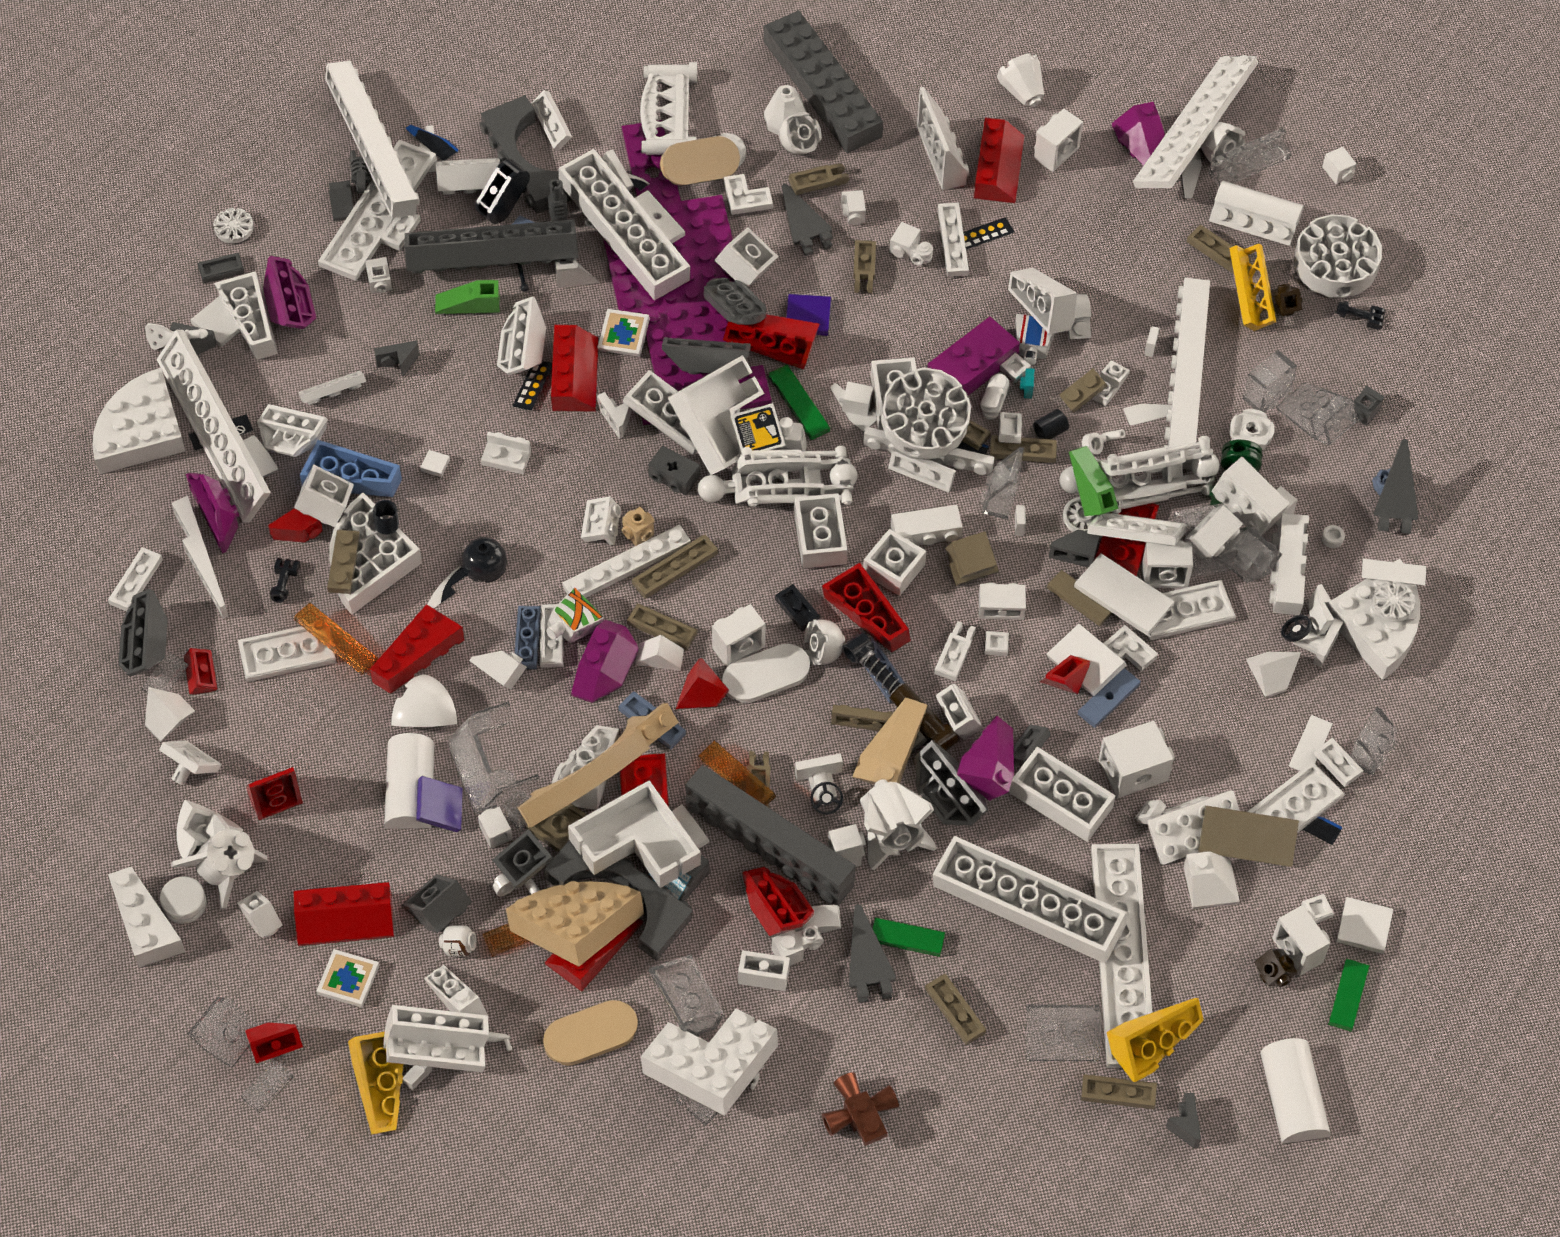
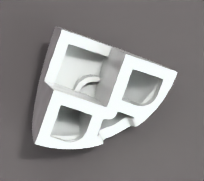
M422 674L411 679L405 685L407 690L403 696L396 699L391 726L434 727L457 724L456 710L445 687L435 678Z
M184 800L177 823V845L182 858L196 855L201 846L214 836L213 815L219 813ZM220 814L231 829L243 832L240 826Z

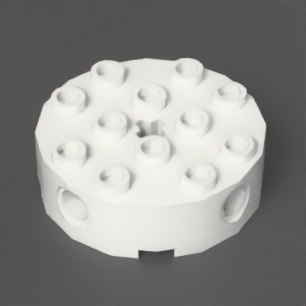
M1327 215L1316 218L1301 232L1295 249L1294 267L1300 280L1317 293L1329 298L1355 296L1369 288L1376 278L1382 260V245L1376 232L1370 227L1366 228L1363 224L1358 223V219L1346 215Z
M920 368L903 376L901 375L892 382L885 393L881 422L885 436L897 450L910 457L928 460L945 456L959 446L967 433L971 404L966 392L962 389V385L956 378L942 370Z

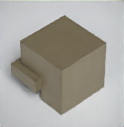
M985 531L952 541L945 548L950 561L949 568L956 586L999 572Z

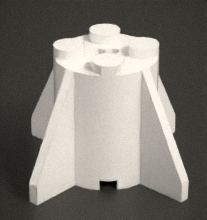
M885 779L877 781L874 787L861 797L860 803L865 812L864 825L868 831V863L872 870H875L889 855H900L899 851L904 849L907 852L917 846L932 851L937 849L935 842L921 825L934 811L929 801L900 783L888 782Z
M214 814V836L201 846L196 855L175 860L171 863V866H196L198 874L207 880L209 884L218 885L221 910L227 908L234 880L248 870L252 863L266 862L268 859L267 855L254 849L247 833L231 829L220 814Z

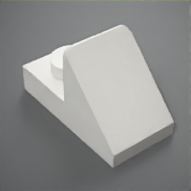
M605 392L597 395L598 409L618 438H623L631 416V408L624 403L617 406L613 398L609 399Z

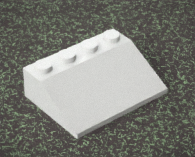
M920 87L917 129L941 189L943 191L966 185L967 176H969V168L967 164L963 163V154L961 149L956 146L954 132H951L949 129V119L947 116L944 117L942 109L924 87Z

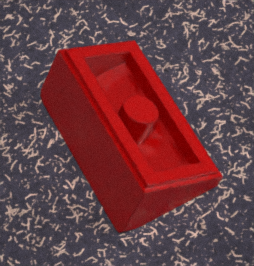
M189 648L184 655L189 694L196 695L216 691L217 683L211 650Z

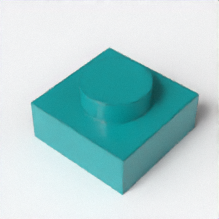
M1026 368L1025 377L1021 376L1020 389L1024 390V398L1032 399L1035 372L1033 368Z

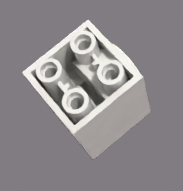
M1155 721L1122 730L1102 740L1099 762L1117 798L1169 780L1175 757L1171 747H1167L1164 741L1165 736L1162 729L1157 727Z

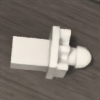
M410 1065L412 1068L403 1077V1083L413 1091L432 1072V1067Z

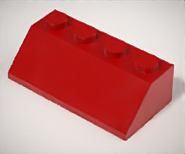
M985 118L974 199L1006 203L1016 202L1025 135L1006 120Z
M554 325L551 383L552 411L596 412L599 339L577 325Z
M389 882L293 891L298 946L394 937L392 892Z

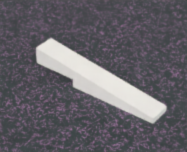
M188 496L172 502L174 514L187 538L182 540L184 549L224 619L228 617L226 606Z

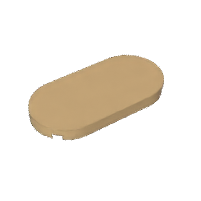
M723 136L680 142L669 146L661 157L660 167L667 180L669 179L675 185L683 186L731 176L739 166L740 154L733 141Z
M611 1000L560 1018L551 1023L545 1031L543 1039L545 1052L554 1062L571 1066L629 1044L637 1032L638 1020L636 1013L628 1004Z

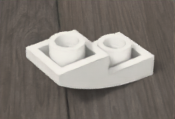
M1111 360L1100 374L1107 387L1092 399L1106 406L1117 393L1130 370Z
M254 435L243 440L263 478L277 472V465Z
M1322 584L1316 587L1309 598L1308 604L1310 618L1318 635L1325 634L1334 621L1328 609L1331 599Z
M683 804L672 811L698 849L710 842Z
M811 906L814 910V915L803 927L796 929L795 932L801 931L807 926H817L820 933L841 929L839 906Z

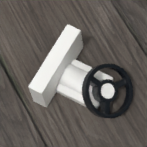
M1297 615L1285 622L1281 629V634L1286 641L1293 642V644L1316 654L1313 664L1322 667L1341 631L1343 621L1335 618L1327 634L1318 635L1312 629V622L1309 617ZM1299 620H1307L1308 626L1299 623ZM1294 622L1295 625L1291 627V632L1285 636L1286 629Z
M841 753L795 762L796 780H809L811 804L821 814H833L839 810L843 803V793L834 784L831 775L842 772L843 761ZM835 787L840 793V800L837 799ZM832 802L838 804L835 809L827 812L817 809L822 804L829 805Z

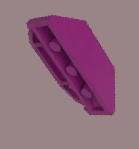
M269 256L263 292L270 321L287 327L305 329L317 318L309 285L299 271L292 266L293 264L289 259Z
M185 474L188 486L222 554L227 552L239 527L237 518L240 517L235 504L231 505L229 502L231 497L227 488L222 489L218 480L204 474Z
M604 620L595 627L578 664L571 696L593 703L598 698L606 696L623 686L639 651L638 645L626 626Z

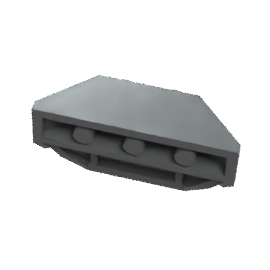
M664 337L662 343V350L682 371H687L690 374H710L742 355L746 359L751 348V344L668 337Z
M152 589L133 595L132 604L127 610L121 625L118 665L129 676L149 670L165 659L168 619Z
M931 740L915 756L917 763L916 790L925 800L932 804L934 813L943 824L972 826L988 811L985 797L957 775L960 765L958 761L935 741Z

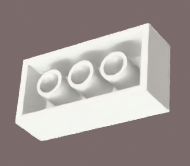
M1036 747L1013 777L1009 791L1016 798L1086 842L1090 840L1113 809L1116 796L1039 747Z

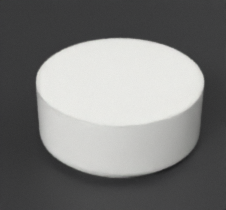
M1327 526L1322 533V542L1329 548H1338L1344 542L1345 533L1339 526Z

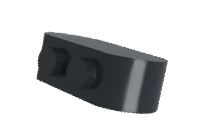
M512 159L501 162L475 203L476 211L492 224H499L510 215L529 183V172Z

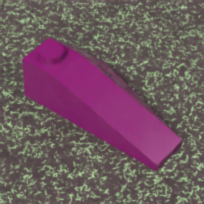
M995 716L982 731L979 739L975 740L971 749L962 756L957 772L961 779L989 801L1008 793L1014 776L1013 728L998 716Z

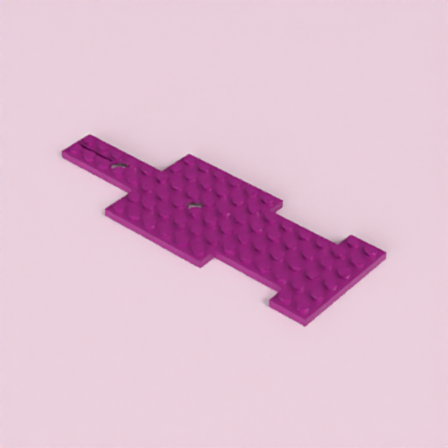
M642 124L623 125L621 129L631 175L650 183L642 190L634 186L636 197L648 190L685 231V236L672 243V245L690 265V281L654 300L604 238L603 243L618 310L649 315L650 320L646 332V340L653 372L674 389L680 391L709 373L690 374L687 371H682L662 350L663 339L668 337L726 342L723 341V337L729 321L705 299L704 286H706L707 282L716 278H728L729 282L735 283V280L715 261L723 249L733 240L723 196L716 195L681 201L678 186L669 179L667 180L661 171L660 160L662 155H646V153H642V141H646ZM663 127L656 128L658 131L657 137L666 135ZM650 167H656L661 172L658 177L650 178L645 171ZM763 365L751 366L752 373L738 380L741 384L755 376L764 392L763 395L742 406L740 410L771 404V396ZM641 416L643 425L651 424Z

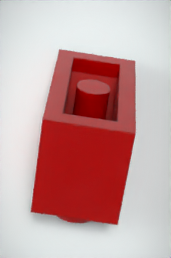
M295 508L268 525L272 539L305 543L310 539L316 538L323 531L320 520L303 514Z
M268 1022L245 1030L256 1064L303 1048L296 1024Z

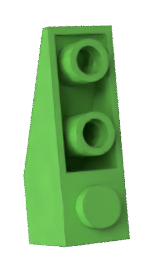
M476 280L436 294L435 314L500 313L499 281Z
M1088 446L1069 451L1084 515H1102L1118 509L1113 486Z

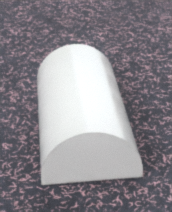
M649 370L627 393L623 403L689 453L695 455L697 450L668 400V397L678 391Z
M403 733L391 737L388 741L385 829L432 828V825L416 821L418 778L425 776L433 779L435 745L433 740L425 735Z
M1291 1038L1276 1041L1265 1046L1260 1054L1281 1143L1330 1137L1331 1133L1308 1041L1300 1038Z

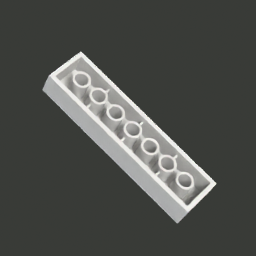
M594 149L559 167V180L563 182V189L654 300L690 281V265Z
M956 836L953 837L933 873L934 887L1105 964L1126 926L1125 911Z

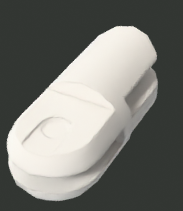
M995 374L987 384L980 406L983 415L989 420L998 417L1007 396L1010 383L1006 375Z

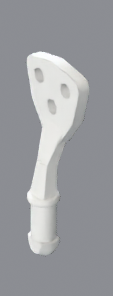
M148 323L145 326L146 338L153 350L164 347L175 332L159 324ZM203 328L184 331L189 340L203 339L208 335L207 330Z

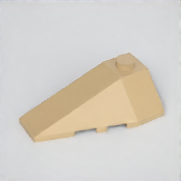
M905 698L860 755L853 778L874 785L882 779L888 782L900 783L928 705Z

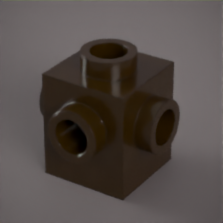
M1281 284L1277 286V289L1271 290L1275 312L1280 313L1282 316L1293 315L1296 311L1303 310L1300 289L1290 286V284Z
M1271 948L1254 962L1260 972V978L1268 986L1284 987L1298 973L1294 967V961L1286 954L1284 949Z

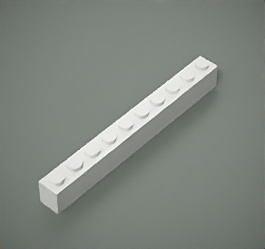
M351 61L328 63L326 65L325 80L391 218L416 215L419 196L412 188L411 179H408L406 176L404 165L399 162L398 153L392 147L391 138L387 137L384 124L380 123L378 119V112L372 106L371 97L365 92L364 83L360 82L357 69L353 67Z
M1184 278L1183 286L1178 288L1177 298L1181 299V303H1177L1176 316H1180V318L1176 320L1174 333H1178V338H1174L1173 351H1176V356L1172 355L1171 368L1175 369V373H1171L1169 386H1173V391H1169L1168 404H1172L1171 409H1167L1166 422H1170V427L1165 429L1164 440H1168V445H1164L1165 448L1196 442L1210 280ZM1193 459L1185 460V463H1182V468L1192 470Z

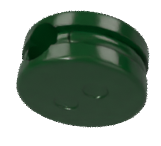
M1237 439L1228 441L1223 445L1221 466L1223 469H1228L1241 457L1257 472L1261 469L1263 450L1257 443Z

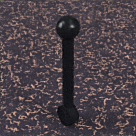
M516 263L522 284L520 289L526 292L529 287L525 282L522 265Z

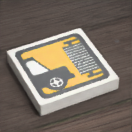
M773 403L730 415L741 455L744 447H750L752 450H775L786 446Z

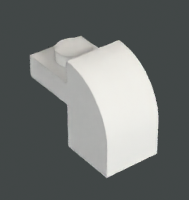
M1077 294L1074 311L1075 319L1073 320L1072 330L1068 331V339L1091 338L1089 297L1087 294Z

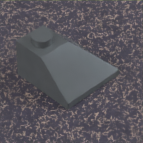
M528 829L492 860L518 890L554 858Z

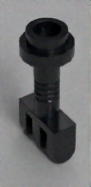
M1348 301L1338 303L1336 314H1339L1340 317L1345 318L1346 314L1357 316L1367 320L1366 327L1377 330L1382 329L1384 308L1371 305L1369 311L1350 307Z
M277 558L274 572L275 574H280L277 586L272 587L270 591L271 599L274 602L282 603L287 599L288 591L285 588L289 576L297 577L300 561L295 560L293 567H291V559H286L284 566H282V558Z

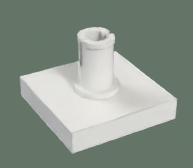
M186 740L163 742L159 749L179 763L171 779L180 785L186 784V780L191 772L194 774L215 773L219 771L222 765Z

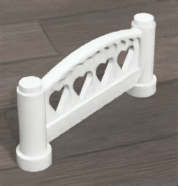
M689 62V65L644 66V79L648 80L643 90L640 105L641 124L646 137V141H642V153H646V155H663L666 149L673 144L696 140V137H688L689 83H697V62ZM663 82L672 88L658 92L659 86L657 83ZM658 97L672 101L663 107L657 106ZM663 112L671 116V118L658 122L656 121L658 119L656 113ZM663 127L671 131V133L657 137L658 131L656 128Z

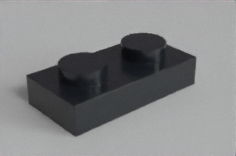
M794 584L775 595V601L801 631L806 629L810 621L820 620V615Z

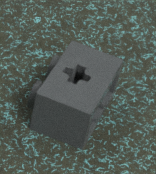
M662 445L649 462L648 472L649 477L653 481L663 483L676 493L680 492L687 495L700 478V465Z

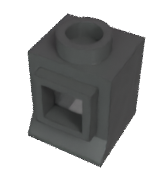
M1366 385L1351 404L1348 415L1367 426L1381 409L1384 396Z

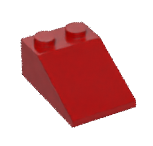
M293 767L246 786L258 820L303 803Z

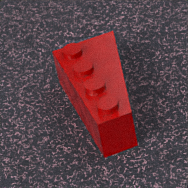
M766 314L764 320L755 324L742 325L729 321L723 341L751 344V351L804 370L820 324Z
M861 563L856 564L822 585L824 598L890 652H894L911 641L909 628Z
M426 604L370 668L372 682L388 693H393L411 680L415 673L422 668L426 669L429 667L431 662L440 655L444 656L447 654L449 649L455 644L459 645L465 640L463 627Z

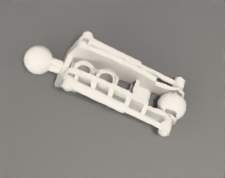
M1201 436L1199 442L1170 448L1162 447L1122 456L1110 454L1107 460L1096 459L1114 489L1118 509L1111 511L1113 514H1119L1121 509L1165 501L1171 497L1201 491L1202 494L1209 495L1212 489V482L1215 480V475L1218 473L1220 466L1219 459L1213 454V449H1210V438L1207 436ZM1193 459L1192 471L1194 475L1183 476L1182 463H1185V460ZM1073 467L1065 468L1060 475L1059 482L1061 487L1068 493H1079ZM1145 471L1141 476L1134 475L1137 472ZM1162 471V479L1151 480V473ZM1122 475L1120 478L1117 479L1112 478V476ZM1201 484V486L1187 489V485Z
M837 446L835 451L752 450L750 447H744L742 455L732 468V480L723 481L716 475L705 476L698 484V493L703 500L711 503L719 501L724 494L734 493L735 505L748 502L750 507H756L758 504L794 503V498L841 493L839 499L842 504L850 505L853 502L850 491L854 490L853 485L857 481L858 473L856 468L850 464V459L847 458L846 447ZM836 456V459L821 460L820 457ZM831 469L830 479L833 485L824 486V483L821 482L820 470ZM799 471L800 479H788V472ZM776 478L781 479L783 484H773L772 480ZM752 481H759L761 485L751 486L750 483Z

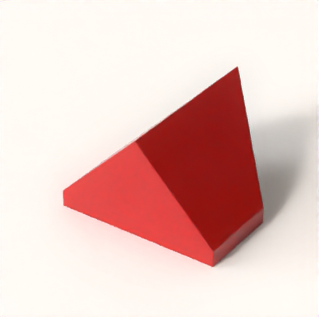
M1070 655L1049 671L1040 683L1078 695L1089 669L1090 661Z
M702 658L698 659L688 673L676 709L717 707L728 693L729 689Z

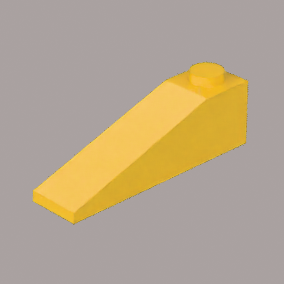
M385 1031L353 1037L348 1041L352 1066L371 1135L397 1129L404 1064L387 1062L386 1049H384Z

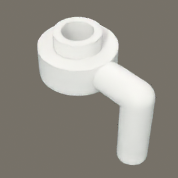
M1121 429L1105 432L1101 435L1098 433L1086 434L1082 439V447L1088 446L1093 455L1100 454L1103 450V443L1109 440L1124 438L1125 431Z
M500 874L494 879L492 888L499 897L505 896L515 889L504 874ZM532 878L524 884L531 894L540 891Z

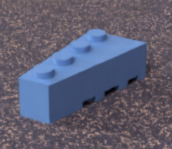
M317 440L300 473L303 486L313 465H316L353 483L352 494L364 493L365 495L394 497L402 480L400 465Z

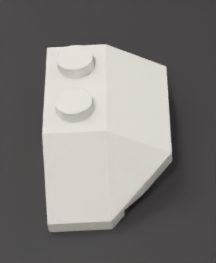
M533 296L515 303L513 312L508 316L501 330L497 366L508 375L525 371L542 363L546 326L537 301Z
M268 404L258 419L257 424L260 428L266 450L297 457L312 449L317 440L321 439L326 430L328 419L323 416Z

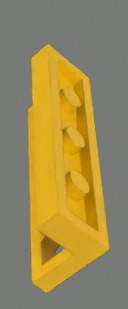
M1258 243L1246 249L1237 245L1229 248L1243 325L1256 331L1276 323L1262 245ZM1257 252V258L1252 265L1249 263L1248 255ZM1256 270H1259L1261 277L1257 284H1255L1252 277ZM1262 289L1265 296L1261 303H1258L1256 296L1259 290ZM1265 308L1268 311L1269 318L1260 321L1259 316Z

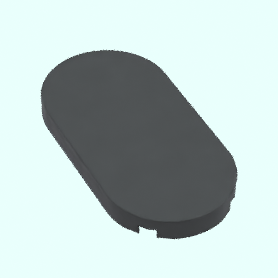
M716 278L710 280L704 286L705 299L726 320L736 324L749 325L761 322L766 317L765 304L741 281L735 280L734 283L729 282L728 278Z

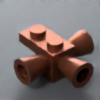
M847 1073L836 1079L833 1084L845 1098L844 1109L821 1114L829 1135L833 1136L850 1124L853 1132L858 1131L865 1146L887 1137L888 1132L878 1112L899 1108V1103L892 1087L888 1085L870 1098L867 1091L860 1092L856 1073Z

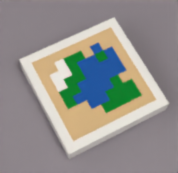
M607 309L598 350L640 357L650 320L649 315Z
M333 949L317 988V995L363 1008L380 966L379 962Z

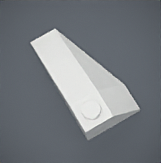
M596 725L582 740V745L576 751L573 750L569 754L567 761L559 764L552 783L576 772L605 752L617 741L619 729ZM606 781L571 804L575 807L597 810L603 796Z

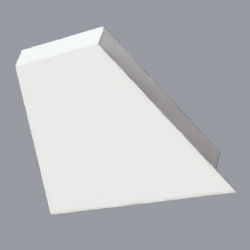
M576 258L571 261L555 260L558 287L600 283L577 262Z
M1266 652L1247 658V663L1265 698L1287 691L1301 652Z
M148 687L145 726L161 742L190 717L195 710L179 694Z

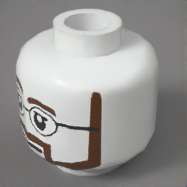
M466 925L448 926L439 937V946L443 948L444 953L449 957H466L476 948V934Z

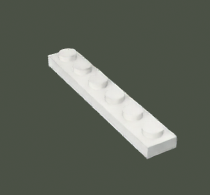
M866 427L863 446L892 453L895 447L885 436L884 431ZM955 448L945 456L928 460L941 465L952 466L958 470L964 469L979 475L991 476L995 457Z
M677 525L562 582L563 588L567 594L573 588H576L586 598L669 557L690 544L691 540L683 528Z

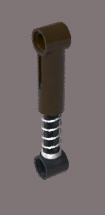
M860 632L842 646L845 656L852 663H861L864 668L870 670L871 675L876 677V681L882 683V688L888 690V694L891 695L889 699L897 708L905 698L924 703L907 683L900 684L898 682L899 679L892 675L893 672L890 673L886 669L887 665L884 666L880 662V658L877 659L875 657L876 655L873 652L874 645L866 634ZM927 707L919 731L927 739V744L933 740L947 751L959 741L958 735L950 725L943 724L932 710Z

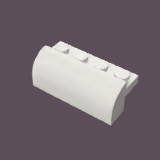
M1222 181L1215 197L1209 221L1290 246L1304 205Z
M392 1005L384 1033V1049H386L387 1062L483 1072L485 1069L484 1046L489 1036L488 1016Z

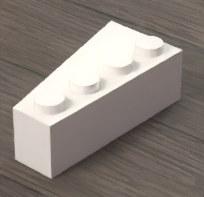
M128 867L108 874L139 968L184 953L185 949L182 940L133 868Z

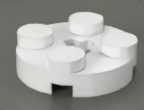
M1243 410V413L1236 414L1233 417L1230 425V436L1232 440L1242 439L1255 442L1264 450L1272 441L1274 424L1267 418L1268 415L1260 410ZM1254 427V430L1257 432L1251 433L1247 429Z

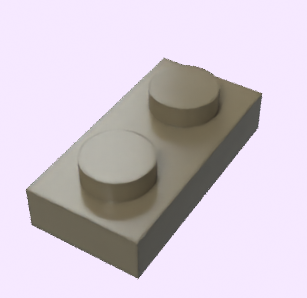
M1092 368L1059 396L1069 409L1075 413L1104 390L1107 384L1095 369Z

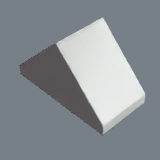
M662 635L639 643L635 665L681 671L684 654L682 647Z

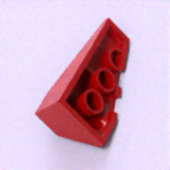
M638 918L580 966L554 953L545 961V965L582 992L638 930L643 921Z

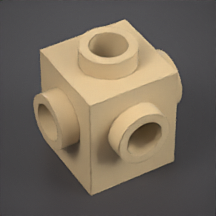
M641 507L627 512L622 518V532L635 546L654 536V518Z

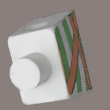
M573 588L552 610L549 618L551 626L546 629V632L553 640L562 635L567 642L572 643L593 633L595 627L603 621L604 617L576 588Z

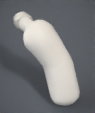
M489 1032L486 1042L504 1041L506 1050H512L509 1042L511 1037L509 1035Z

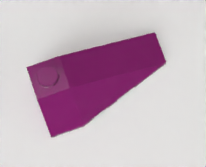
M1154 101L1134 105L1112 122L1118 142L1122 146L1125 145L1130 151V155L1136 158L1143 166L1165 136Z

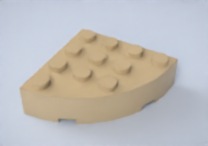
M571 881L564 885H557L537 891L519 899L506 909L511 932L580 966L644 914L641 892L628 886L608 882Z

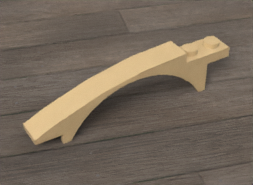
M661 704L647 716H632L627 720V727L623 734L600 756L567 777L531 793L532 797L518 807L527 825L533 827L555 814L649 750L650 744L679 723L669 704Z

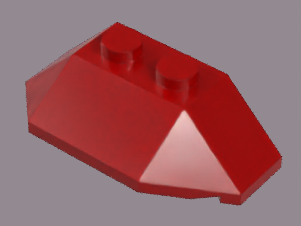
M766 867L742 872L750 908L769 936L801 928L814 915V910L794 882L781 875L771 873Z

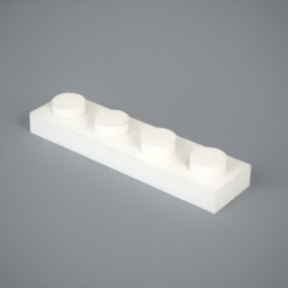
M959 202L938 204L947 277L968 276L969 268Z

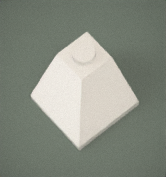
M1213 852L1186 855L1184 871L1192 909L1239 904L1240 900L1230 859Z

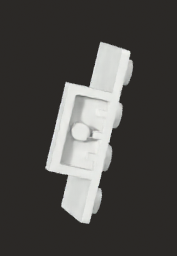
M1229 790L1213 797L1201 796L1168 808L1162 812V815L1149 819L1147 823L1160 863L1165 865L1184 858L1187 854L1197 853L1205 805L1240 811L1234 791Z

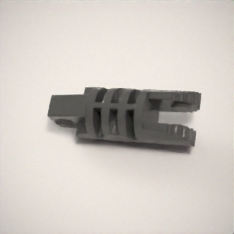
M351 150V183L356 184L357 193H364L366 183H370V173L363 158L356 157L355 150Z

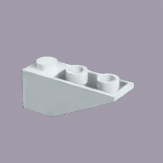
M442 965L424 978L449 1011L488 1016L480 998L445 965Z

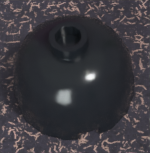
M480 537L472 540L465 547L462 555L463 570L473 581L493 582L505 573L507 565L506 552L502 545L492 538Z

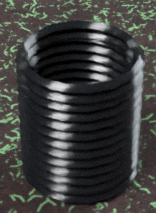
M1056 409L1033 423V427L1039 439L1051 440L1068 430L1069 422L1065 414L1061 410Z
M382 500L376 503L373 508L375 529L385 535L394 533L399 527L397 505L390 500ZM385 515L392 516V517L389 518V519H381V518H380V517L385 516Z

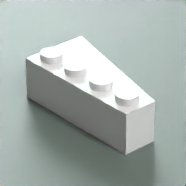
M1035 268L1017 270L1010 273L1008 290L1048 334L1072 330L1073 320L1075 319L1076 292Z
M256 271L214 283L219 296L256 359L278 354L263 289Z
M1282 513L1277 533L1272 534L1271 546L1275 547V552H1272L1271 565L1274 566V571H1271L1270 584L1274 585V591H1270L1269 604H1273V613L1300 615L1304 602L1305 576H1302V574L1305 573L1307 556L1303 555H1305L1308 542V534H1305L1309 524L1308 515Z

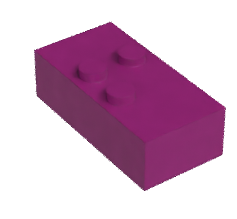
M989 316L927 364V368L942 370L953 376L962 385V389L966 392L967 396H969L993 375L1001 371L1000 365L1014 353L1019 355L1020 342Z

